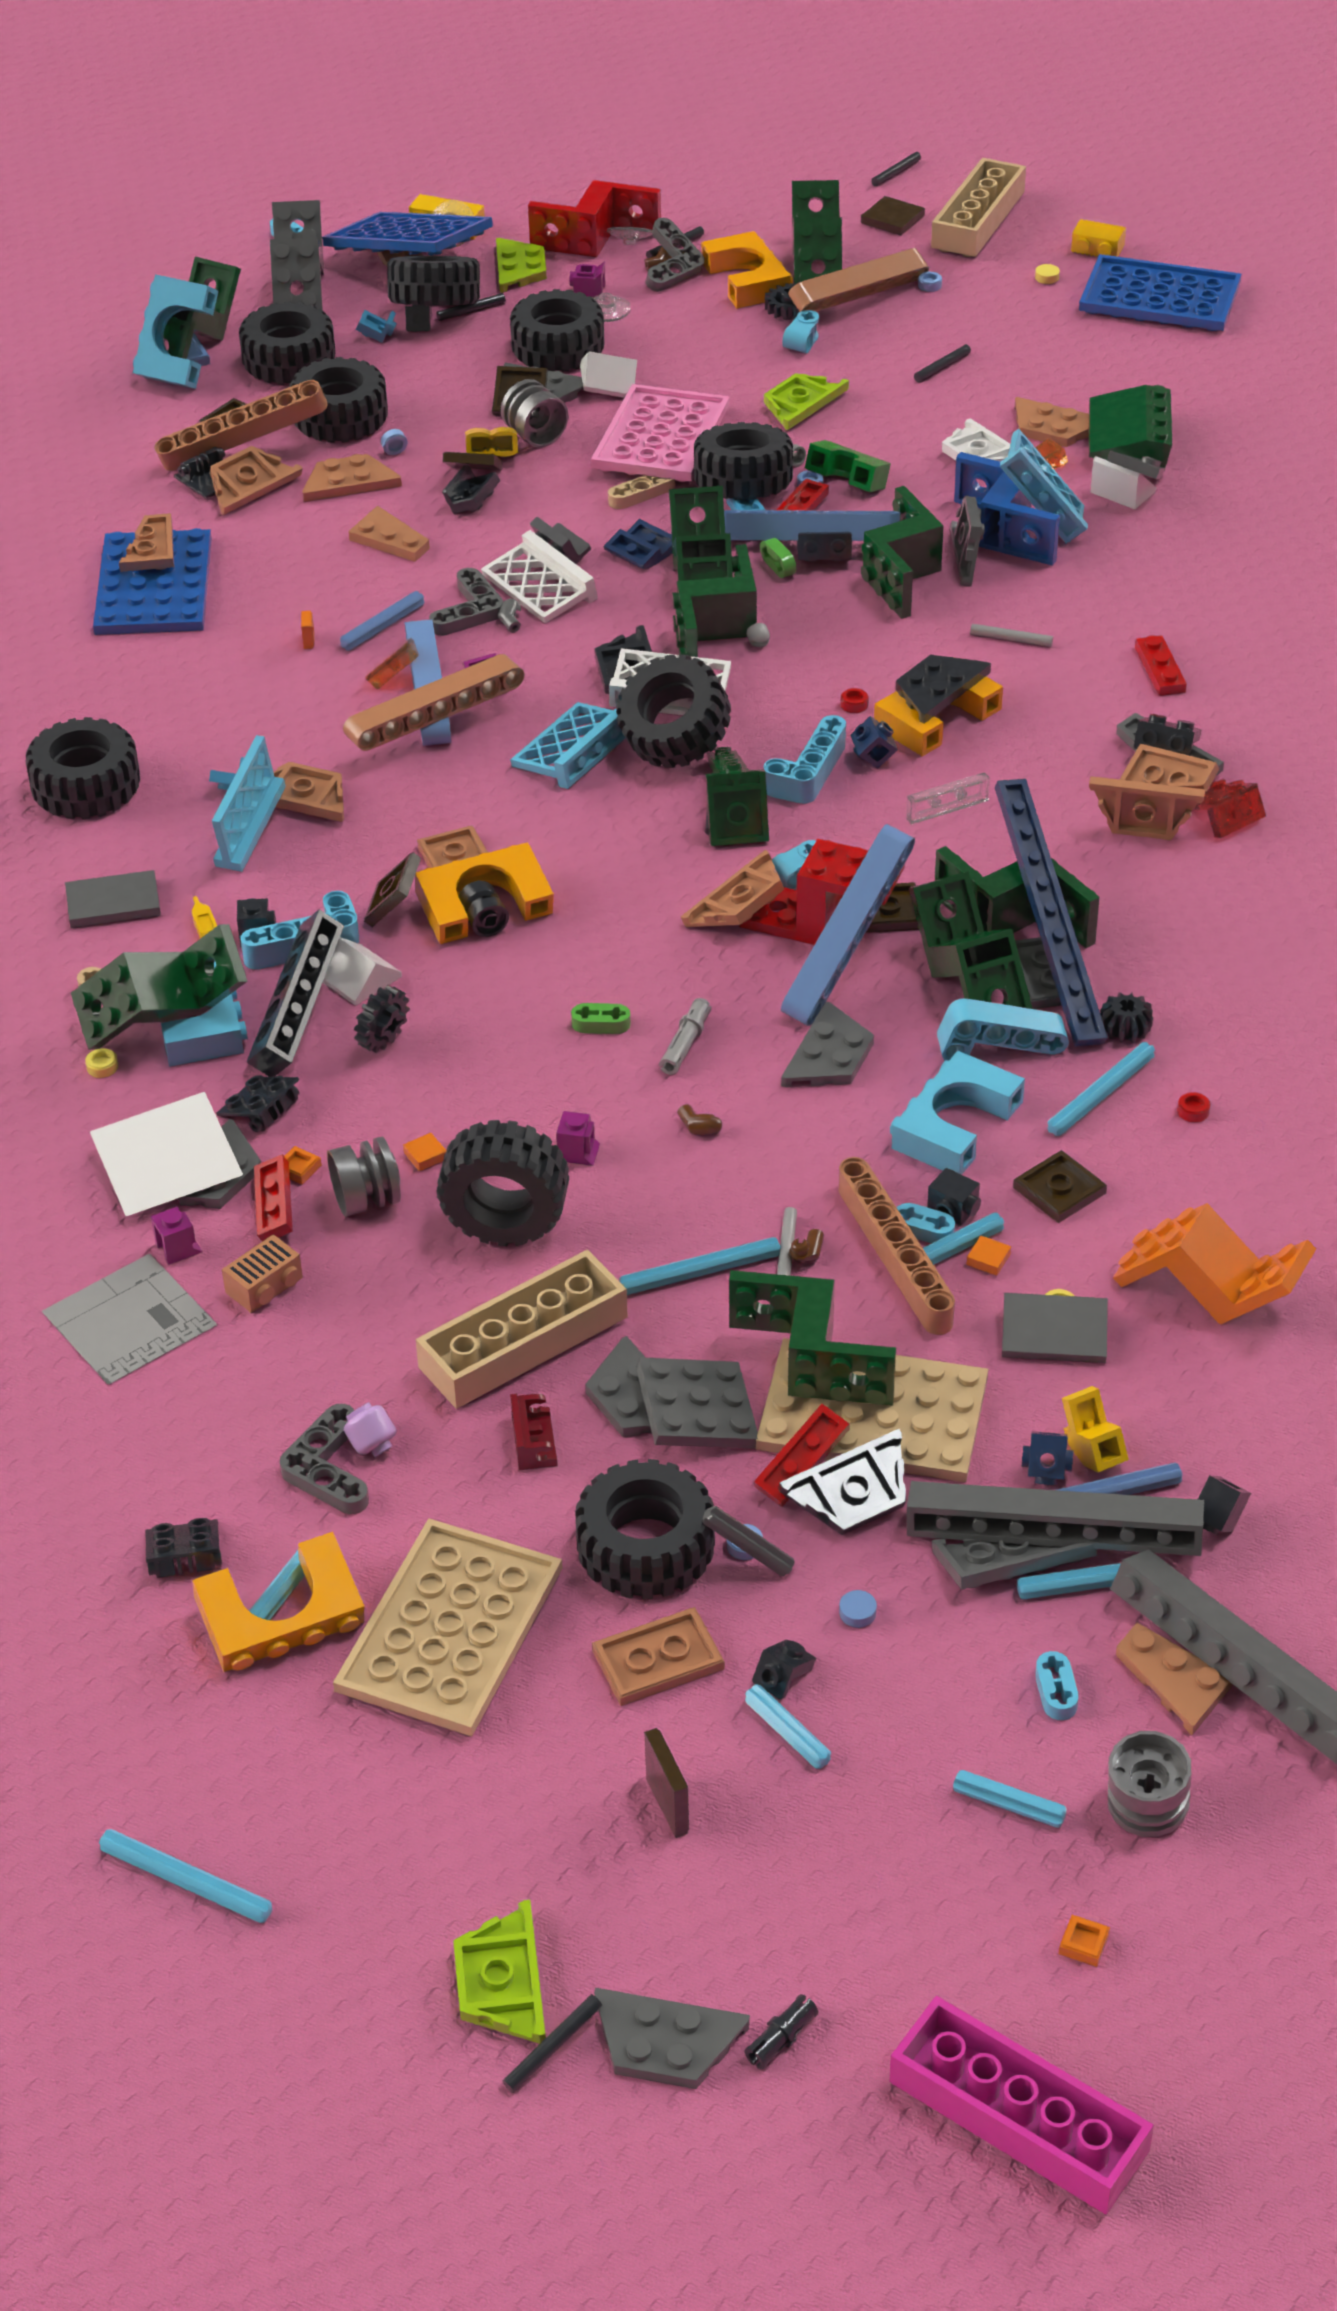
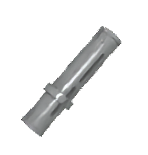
M695 999L689 1012L680 1019L679 1029L659 1062V1067L663 1066L661 1070L664 1073L673 1075L678 1072L694 1039L700 1036L704 1030V1021L712 1010V1006H709L710 1003L706 999Z

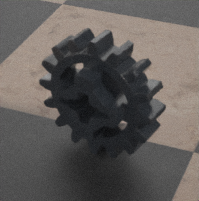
M786 283L784 287L776 285V289L770 288L769 293H765V310H768V314H774V318L782 316L783 320H794L797 317L799 310L788 295L790 289L796 284L790 283L789 285Z
M386 985L385 989L378 988L376 996L373 994L369 995L368 1003L361 1006L363 1012L356 1017L358 1024L354 1027V1031L358 1033L354 1039L358 1041V1045L368 1051L377 1053L379 1049H386L387 1042H394L396 1033L401 1034L402 1032L401 1025L407 1022L406 1013L410 1011V1008L406 1006L409 998L405 996V992L394 986Z

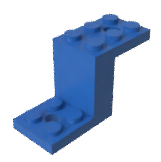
M960 452L956 457L954 502L962 504L965 496L976 497L977 506L981 509L980 521L984 524V535L982 540L979 541V547L1053 566L1057 561L1060 515L1031 508L1032 503L1001 469L1000 461ZM976 479L983 480L987 487L980 486ZM1026 530L1033 531L1037 538L1029 537Z

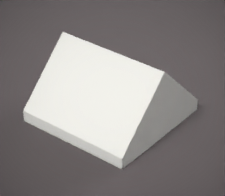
M588 352L580 362L584 391L625 398L631 385L635 384L637 360Z
M1095 456L1092 467L1091 493L1132 509L1139 507L1155 493L1157 488L1141 473Z
M340 937L323 983L357 1006L368 999L370 994H376L379 987L385 988L386 985H390L401 978L402 972L363 945Z

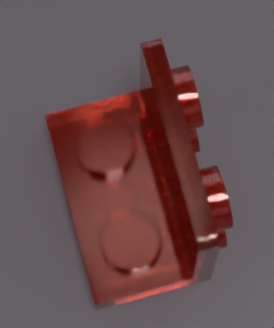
M1223 779L1212 782L1207 792H1205L1203 802L1201 804L1198 803L1193 809L1207 810L1215 838H1222L1266 817L1258 784L1245 783L1244 780L1227 783Z

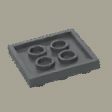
M639 1357L636 1370L655 1445L756 1449L758 1431L739 1362Z

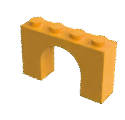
M755 231L701 242V253L705 259L703 266L709 274L734 269L752 270L728 275V298L736 309L765 303V293H769L770 288L776 289V285L784 287L786 283L789 285L793 283L791 273L786 271L782 262L778 261L773 251L769 250L764 240Z
M986 676L953 701L951 705L960 707L983 721L1002 710L1003 686ZM897 691L875 703L874 719L878 722H886L894 732L892 734L893 739L921 757L942 745L943 721L934 716L925 724L920 722L917 710L915 708L910 709L906 704V699L901 697Z
M528 842L489 853H482L467 859L456 860L441 866L426 868L415 874V893L439 944L468 937V916L458 896L466 885L474 881H487L492 885L507 890L513 896L525 921L553 914L554 893Z
M333 1531L298 1543L299 1562L312 1591V1596L307 1606L291 1618L277 1621L265 1620L248 1611L239 1597L228 1568L192 1580L195 1601L223 1672L232 1669L237 1671L246 1669L254 1661L268 1656L270 1658L280 1657L291 1648L302 1644H316L327 1635L336 1632H350L361 1623H364L363 1601Z

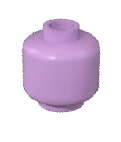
M368 1402L346 1416L348 1422L344 1426V1432L358 1454L365 1455L372 1452L373 1456L377 1457L392 1447L389 1440L395 1436L397 1430L382 1406H372Z

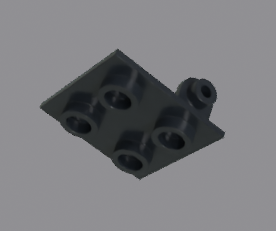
M213 447L205 453H200L199 456H194L187 461L181 462L177 468L178 474L174 475V478L204 498L214 496L216 493L210 469L212 465L222 461L223 457H225L223 448Z
M281 1075L276 1077L254 1076L245 1083L246 1086L239 1093L230 1096L225 1101V1105L216 1114L217 1116L249 1117L251 1121L249 1126L254 1132L265 1131L274 1120H277L281 1114L298 1100L299 1090L294 1084L299 1081V1078L283 1077Z
M196 1518L187 1524L180 1525L161 1523L155 1525L152 1529L145 1530L146 1563L149 1576L156 1575L157 1578L174 1576L175 1567L173 1559L175 1558L179 1575L183 1574L182 1557H187L190 1573H194L192 1556H195L197 1572L216 1570L215 1566L222 1565L218 1519Z

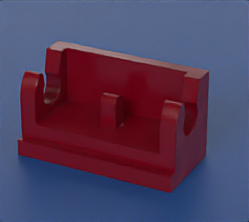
M517 1393L510 1394L519 1470L558 1466L550 1407H530L533 1404L546 1403L545 1395L528 1394L517 1396Z

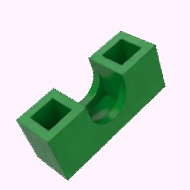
M822 440L809 444L804 468L824 476L838 475L849 478V485L873 492L885 489L891 463L839 444Z

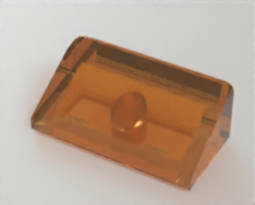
M409 638L370 670L365 679L376 689L382 687L419 656L414 640Z

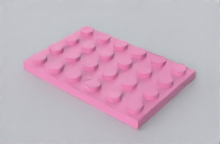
M632 384L591 458V468L600 469L604 472L616 471L624 472L628 475L639 474L669 478L679 482L692 481L694 477L695 440L706 429L710 430L713 426L720 425L729 407L730 397Z

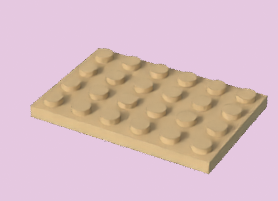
M783 1338L757 1434L756 1450L779 1453L822 1403L850 1424V1430L826 1456L825 1461L900 1429L902 1432L901 1456L904 1459V1473L967 1482L988 1380L987 1368L896 1355L893 1406L788 1396V1348L790 1339ZM859 1371L853 1372L856 1375H866Z
M428 1518L333 1682L334 1692L472 1737L562 1571V1559Z

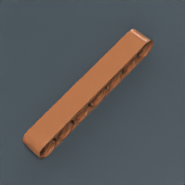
M911 248L802 281L794 285L788 295L799 312L804 310L817 312L917 281L920 274L929 271V266L918 250Z
M307 380L164 436L155 443L154 450L163 467L168 471L177 470L181 462L187 461L194 456H199L200 453H205L213 447H221L226 451L318 415L327 408V400L320 384L315 380Z
M499 654L354 714L345 721L343 732L359 749L368 751L514 690L523 682L525 673L507 655Z
M859 1157L844 1159L839 1166L840 1196L923 1327L929 1333L935 1335H943L950 1332L954 1324L955 1299L869 1164Z

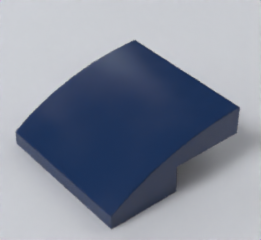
M638 519L627 532L619 529L603 547L604 550L642 569H647L672 554V538L670 533Z

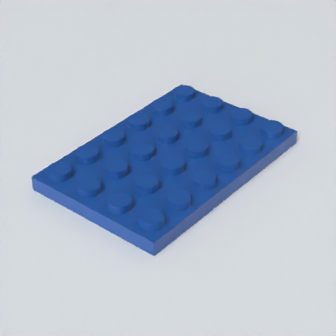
M380 211L327 234L322 239L324 246L334 247V250H344L347 248H352L353 251L371 249V252L390 250V253L408 251L409 254L428 252V255L434 256L441 254L443 249L456 247V243L467 242L471 240L470 237L484 234V230L493 227L492 217Z
M1099 254L1079 301V311H1085L1089 314H1106L1115 318H1134L1137 321L1149 320L1159 322L1160 324H1178L1186 328L1199 327L1206 328L1209 331H1224L1241 283L1242 274Z
M211 529L173 530L174 567L163 570L147 569L120 572L119 561L122 557L125 558L129 543L132 544L135 540V532L122 533L117 531L105 533L93 622L94 635L204 631L212 541Z

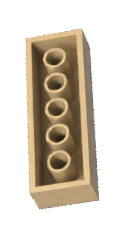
M982 158L932 221L931 248L939 249L942 252L959 253L965 257H976L1025 192L1026 166Z
M587 1249L417 1338L418 1367L457 1409L627 1318V1289Z

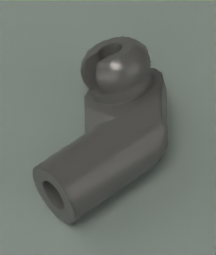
M510 598L502 603L498 612V618L511 633H515L521 627V623L515 617L517 616L515 612L517 610L521 611V605L517 600Z

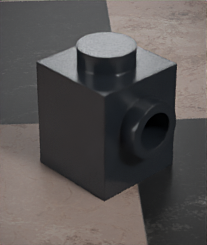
M268 898L237 900V926L240 947H242L241 935L246 930L276 923L275 910L269 911Z
M945 1168L928 1186L927 1208L951 1215L954 1218L955 1224L961 1226L970 1216L976 1215L981 1206V1198H979L980 1183Z
M1209 1475L1198 1497V1500H1204L1203 1529L1216 1535L1220 1531L1233 1532L1252 1493L1221 1476Z

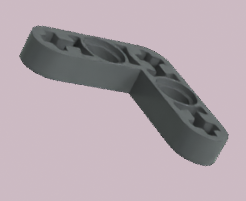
M658 218L654 223L652 235L672 258L649 269L645 284L654 291H662L700 273L705 261L702 253L674 222L668 218ZM673 243L681 244L684 248L678 249L673 246ZM669 268H677L681 273H673Z
M463 568L457 572V587L468 601L437 610L429 616V620L432 619L434 633L436 635H448L499 619L498 612L503 600L479 570Z
M335 1404L329 1407L280 1457L281 1475L288 1483L347 1514H357L365 1510L369 1504L366 1483L327 1462L348 1440L344 1432V1426L348 1422L346 1416L354 1411V1408L350 1405ZM316 1439H324L328 1442L320 1448H314L309 1445ZM323 1476L334 1479L328 1485H318L315 1483L318 1478Z

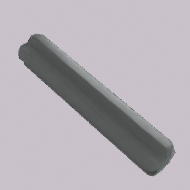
M712 1506L706 1509L702 1518L703 1524L780 1576H785L792 1571L795 1563L794 1558L719 1507Z

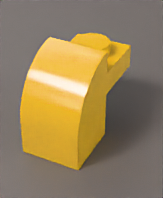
M1091 1386L1062 1398L1068 1426L1063 1428L1064 1433L1068 1435L1067 1441L1071 1449L1074 1450L1075 1455L1085 1467L1101 1472L1129 1460L1121 1427L1107 1422L1099 1388Z

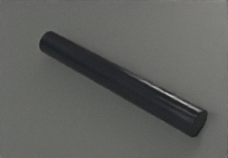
M914 152L871 179L873 186L880 185L921 159L920 153Z
M699 226L684 233V235L692 241L704 235V229ZM673 243V246L676 248L682 246L681 244ZM659 245L647 251V258L656 257L662 246Z
M503 293L479 299L473 304L458 305L437 311L436 316L439 321L505 303L506 298Z
M965 344L914 374L915 381L921 382L971 352L970 346Z
M593 1994L589 1995L502 2080L505 2087L514 2093L602 2007L599 1999Z

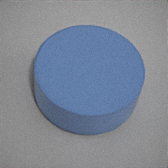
M853 1590L846 1593L841 1598L839 1604L841 1620L845 1624L856 1628L870 1625L876 1618V1600L870 1593L862 1590Z

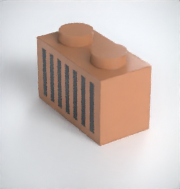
M274 1234L222 1269L225 1293L250 1313L269 1303L274 1297L287 1288L294 1286L303 1278L300 1254Z

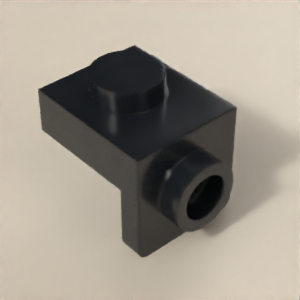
M405 306L406 330L408 332L431 330L430 316H432V306Z
M786 1639L763 1649L752 1681L754 1684L761 1685L773 1696L782 1699L786 1697L792 1679L812 1671L816 1657L806 1652L800 1643Z

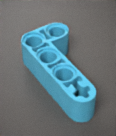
M837 715L824 717L796 762L778 758L766 761L763 769L766 775L767 795L802 804L814 801L845 749V719Z
M331 891L324 895V912L344 925L340 937L359 943L357 914L349 895L343 891ZM311 916L252 928L242 933L241 946L245 966L250 969H262L285 964L300 925Z
M958 999L952 1002L937 1030L941 1054L945 1061H949L957 1051L970 1055L975 1043L1044 1054L1061 1053L1069 1044L1062 1017L1057 1013L972 999Z

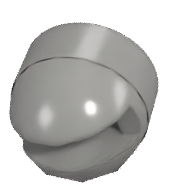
M793 444V466L798 467L806 459V450L802 446Z
M756 623L750 626L746 632L749 642L754 647L762 648L769 642L770 633L767 626L763 623Z

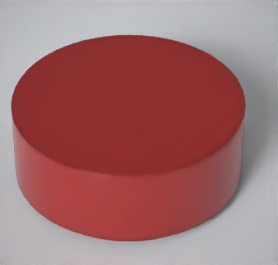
M851 688L841 694L840 706L844 711L861 713L868 708L869 696L864 690Z
M1186 1093L1178 1100L1177 1113L1185 1121L1193 1123L1202 1122L1210 1114V1100L1201 1093Z

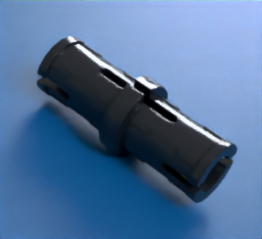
M803 1994L798 1995L796 2000L779 2017L774 2016L767 2022V2029L744 2050L745 2056L752 2065H755L759 2060L760 2062L756 2066L758 2069L763 2070L784 2047H791L796 2042L795 2037L800 2030L818 2015V2008L810 1998L803 2004L806 1996Z

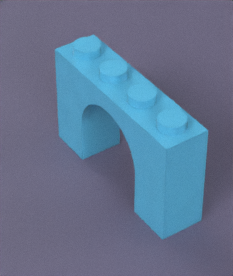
M155 274L154 281L150 286L151 295L149 303L144 312L145 321L143 329L139 334L137 355L133 360V373L144 378L196 389L201 364L171 356L165 348L163 333L169 319L180 311L189 310L213 316L219 291L207 285Z
M236 990L204 1014L161 1023L169 1067L244 1053L242 1040L248 1039L245 1021H238L243 1019L240 1002H233V1000L237 999Z
M957 1051L949 1061H944L938 1074L926 1082L923 1091L917 1098L913 1097L910 1100L903 1114L900 1117L896 1116L890 1126V1134H892L891 1149L942 1171L948 1168L962 1175L975 1160L977 1135L945 1122L938 1117L937 1113L948 1107L966 1105L979 1108L1008 1121L1023 1103L1025 1078Z

